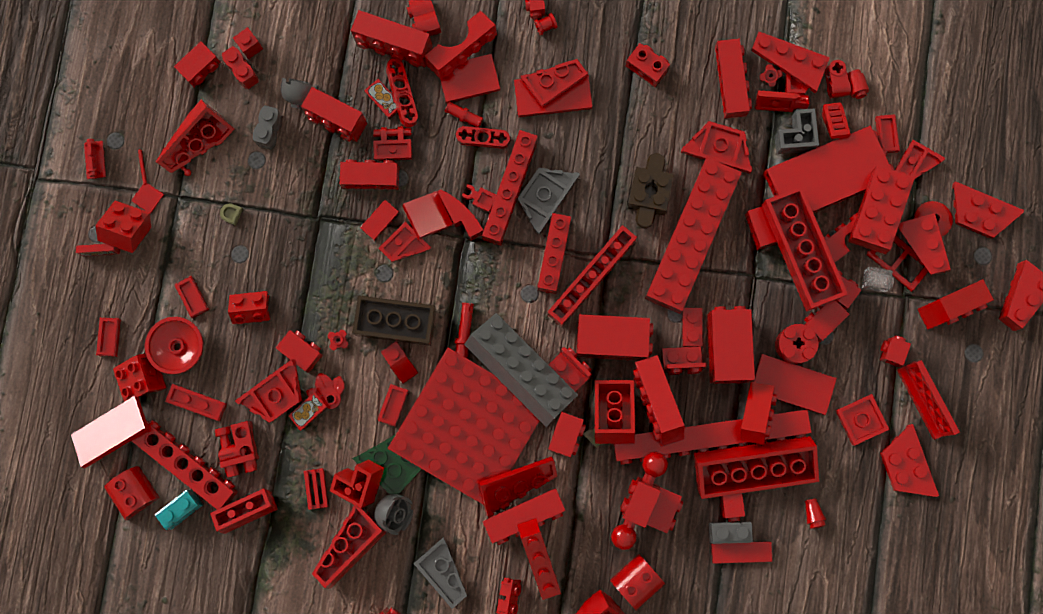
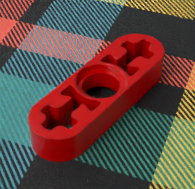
M462 126L456 131V139L461 145L504 149L510 144L509 133L505 130ZM463 132H467L468 136H473L472 132H475V141H472V137H466L465 140H462L460 135H463ZM481 133H486L488 135V140L486 142H480L478 140V135ZM491 134H494V138H500V135H503L504 139L507 140L499 143V140L493 139L494 143H491Z

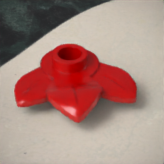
M319 373L315 380L316 388L308 389L306 391L307 396L309 397L315 391H318L329 404L327 408L335 409L341 403L340 395L345 388L344 381L341 376L331 380L327 375ZM329 396L334 397V401L332 403L328 402Z

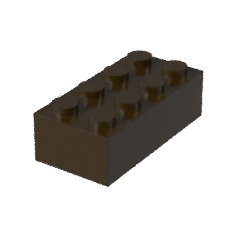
M358 295L352 334L359 337L431 346L437 308L435 305Z

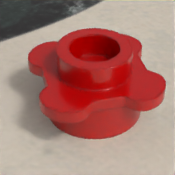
M768 64L764 73L760 74V80L767 82L770 87L776 85L777 79L782 76V71L776 70L772 64Z
M340 330L339 332H330L328 334L331 350L348 347L345 337L347 335L346 331Z

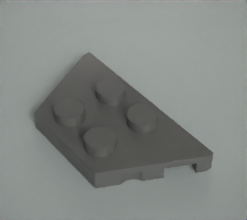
M538 168L518 197L520 205L537 234L540 235L551 219L552 213H555L579 178L580 174L578 172L568 173L562 170L552 171L546 168Z

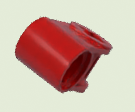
M841 60L832 61L824 72L828 96L830 99L849 96L851 94V85L848 80L846 65Z

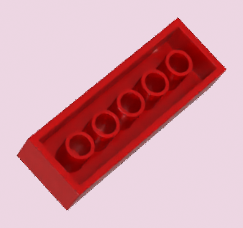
M802 186L765 200L762 208L806 312L848 295Z
M811 436L766 442L764 445L753 444L694 453L697 489L701 499L819 482L817 445Z

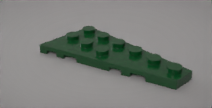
M393 435L352 459L357 464L369 459L384 467L380 485L389 494L399 495L422 469L388 449L395 437Z

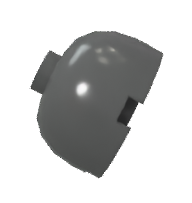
M282 78L281 94L285 101L291 103V107L302 109L301 105L313 85H310V82L289 78V82H286V78ZM315 84L314 88L319 90V85Z
M398 494L384 496L375 509L377 525L385 532L393 535H398L399 533L397 532L407 529L413 517V510H411L410 505L412 501L408 497Z

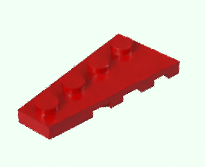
M760 31L751 49L752 52L770 64L773 63L779 67L785 74L788 73L794 77L800 84L809 87L814 93L818 90L830 58Z
M552 456L479 482L487 517H492L495 511L500 508L505 509L510 506L509 503L518 497L520 499L523 498L531 489H537L557 477L555 461Z

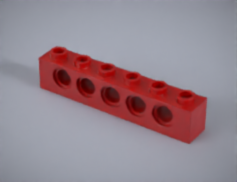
M519 130L482 234L484 241L501 246L538 143L537 135Z
M622 225L549 309L547 315L559 326L563 327L632 247L637 237Z
M154 420L146 421L149 430L131 440L217 510L227 506L238 493L231 481L228 479L224 481L219 477L220 473L212 467L209 469L205 466V461L197 455L194 457L190 454L191 450L182 443L179 445L175 442L176 438L169 432L164 433L160 430L161 426ZM157 435L158 443L153 445L152 438ZM169 447L173 448V455L171 457L167 455ZM186 458L188 460V467L183 469L181 463ZM199 470L203 472V479L201 481H198L196 478ZM214 482L218 484V491L216 493L211 490V485Z

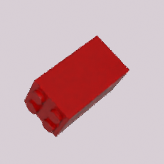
M735 306L731 310H726V307H714V310H711L707 315L710 384L749 383L754 381L751 309H746V306Z
M579 314L577 357L635 361L647 359L652 355L653 344L649 343V337L653 335V323H650V318Z

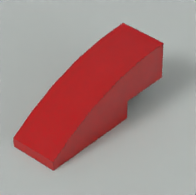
M441 189L438 190V194L455 227L457 228L463 224L471 241L482 236L484 230L471 211L449 193Z

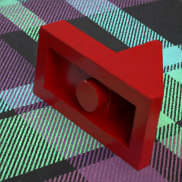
M397 341L381 351L390 368L402 384L418 374V371Z

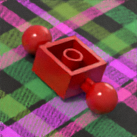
M648 453L642 462L643 470L645 471L643 478L638 476L636 481H631L628 489L629 498H624L621 505V512L625 521L623 524L615 527L611 534L612 543L618 549L628 550L632 548L637 539L634 530L635 525L637 524L644 528L647 525L661 492L660 486L655 484L654 481L656 477L662 476L668 467L667 459L662 453Z

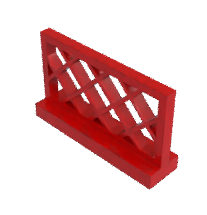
M922 360L914 361L897 369L933 440L942 436L960 433Z

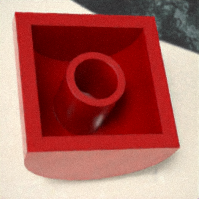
M139 466L122 472L104 486V489L125 521L160 498Z
M640 554L636 555L610 579L611 583L635 610H638L665 585L664 581Z

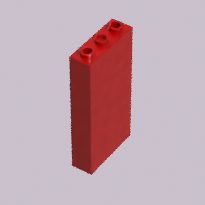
M870 125L851 133L850 137L837 139L770 167L763 174L774 197L802 186L813 213H816L865 192L871 173L877 165L894 170L892 164H889L886 158V150L884 147H881L878 141V134Z

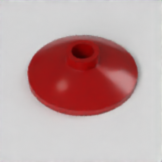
M929 201L919 206L914 214V219L935 213L938 217L937 222L941 236L943 237L950 231L953 222L952 214L944 204Z

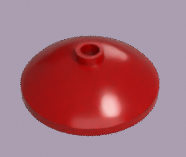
M168 317L160 320L150 329L145 340L147 359L154 368L166 374H181L190 370L197 364L203 352V337L200 330L194 323L182 317ZM177 344L181 345L179 350H176Z

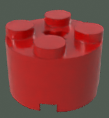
M793 324L779 333L775 341V350L778 356L783 361L795 365L810 360L818 350L819 343L816 332L804 324ZM797 341L800 347L797 348L796 345H793V342Z

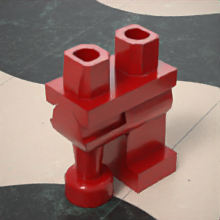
M245 421L214 430L215 436L220 437L221 450L218 453L220 468L225 469L228 478L239 475L238 464H244L245 473L257 470L256 460L259 459L254 440L252 421ZM231 430L235 443L233 445L230 444L228 435L231 434Z

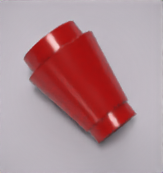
M817 499L805 501L807 525L810 526V529L826 526V518Z

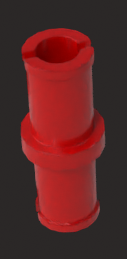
M450 101L446 106L445 113L458 118L460 122L465 121L475 127H480L483 117L470 112L466 107L462 108Z

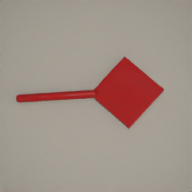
M139 149L138 154L143 185L131 201L151 214L164 194L147 183L142 150Z

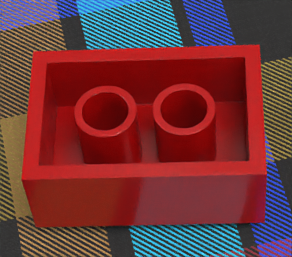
M314 87L310 89L301 105L305 112L304 114L310 122L315 125L319 123L324 125L327 131L331 133L337 132L341 134L343 139L349 142L351 140L357 142L367 125V121L361 111Z
M595 380V444H635L634 380Z

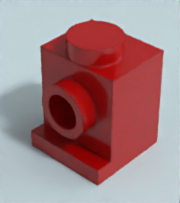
M525 0L526 11H530L531 19H539L545 16L544 0Z

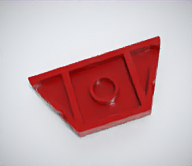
M708 121L680 152L703 160L707 157L749 174L752 171L745 132Z
M956 181L952 184L955 200H953L956 210L955 223L990 239L998 235L1024 212L1023 209Z
M295 359L284 364L236 399L235 402L250 409L249 411L260 415L262 419L269 423L302 401Z
M909 424L880 453L893 491L938 497L939 494L914 425Z

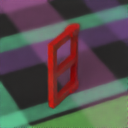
M896 235L893 242L904 251L891 267L875 254L877 251L870 249L866 255L884 268L911 292L915 290L916 286L928 273L927 268L915 251ZM908 254L924 266L911 283L895 271Z

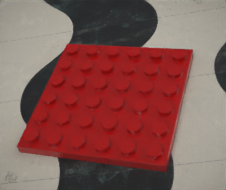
M448 347L388 449L483 504L479 482L511 471L540 420L494 374Z

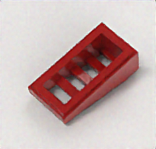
M840 102L824 104L822 118L831 139L850 137L851 133L842 104Z

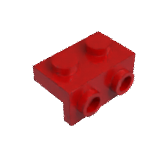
M261 291L229 295L228 314L232 324L269 321L268 292Z

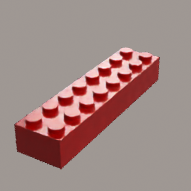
M706 157L646 294V300L678 314L682 312L740 178L741 171Z

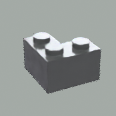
M815 108L796 110L791 116L793 129L778 130L775 135L777 154L809 152L819 146Z

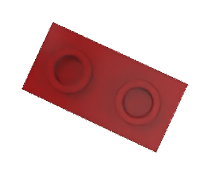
M87 139V142L84 143L87 179L106 177L103 141L94 142V139Z
M504 577V581H501L499 595L506 596V599L498 600L496 613L517 614V601L521 593L520 579Z

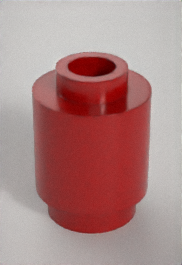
M859 69L847 73L851 85V97L861 99L867 96L869 87L864 73H861Z

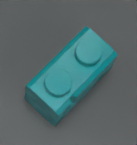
M185 490L158 511L155 516L165 530H171L193 514L194 510L202 507L203 503L193 490Z

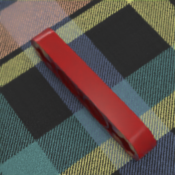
M390 59L387 63L386 73L400 121L405 127H413L417 122L418 113L404 65L399 59ZM392 66H395L396 68H398V71H397V75H396V76H395V74H396V73H395V69L392 68ZM401 81L405 86L397 88L394 83ZM405 97L409 100V104L403 105L399 99ZM406 110H409L408 113H409V116L412 118L411 121H409V119L406 118V115H407V111H406Z

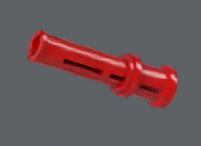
M462 303L458 338L454 341L456 344L455 352L469 359V349L464 344L470 336L474 307L472 303Z

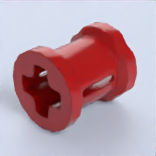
M549 13L547 17L540 20H534L540 35H543L544 32L552 28H558L552 13Z

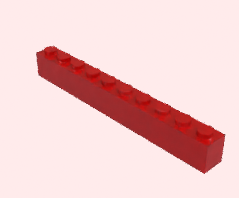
M808 410L774 414L773 421L768 423V425H771L770 437L765 438V443L767 439L775 438V441L787 440L788 436H794V438L806 437V434L811 433ZM743 419L685 427L683 440L665 446L661 445L660 440L656 441L653 432L635 434V444H613L615 460L620 461L622 465L632 463V459L640 458V462H643L644 457L650 452H659L666 458H670L671 453H678L679 456L690 455L691 450L705 452L709 451V448L717 447L718 450L729 448L728 445L736 444V447L746 446L748 442L740 440Z

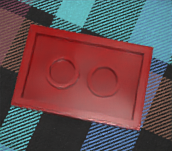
M492 54L468 59L464 64L458 65L450 75L440 79L446 104L449 101L456 102L500 91Z

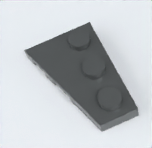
M443 537L421 556L414 565L453 609L467 596V593Z

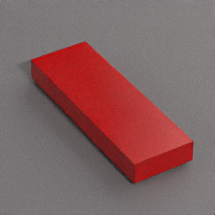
M175 384L171 385L165 401L216 421H221L227 403Z
M771 541L711 543L712 563L772 562Z

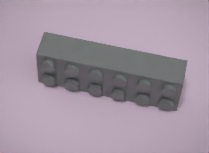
M497 313L475 330L464 344L545 427L559 416L578 396Z

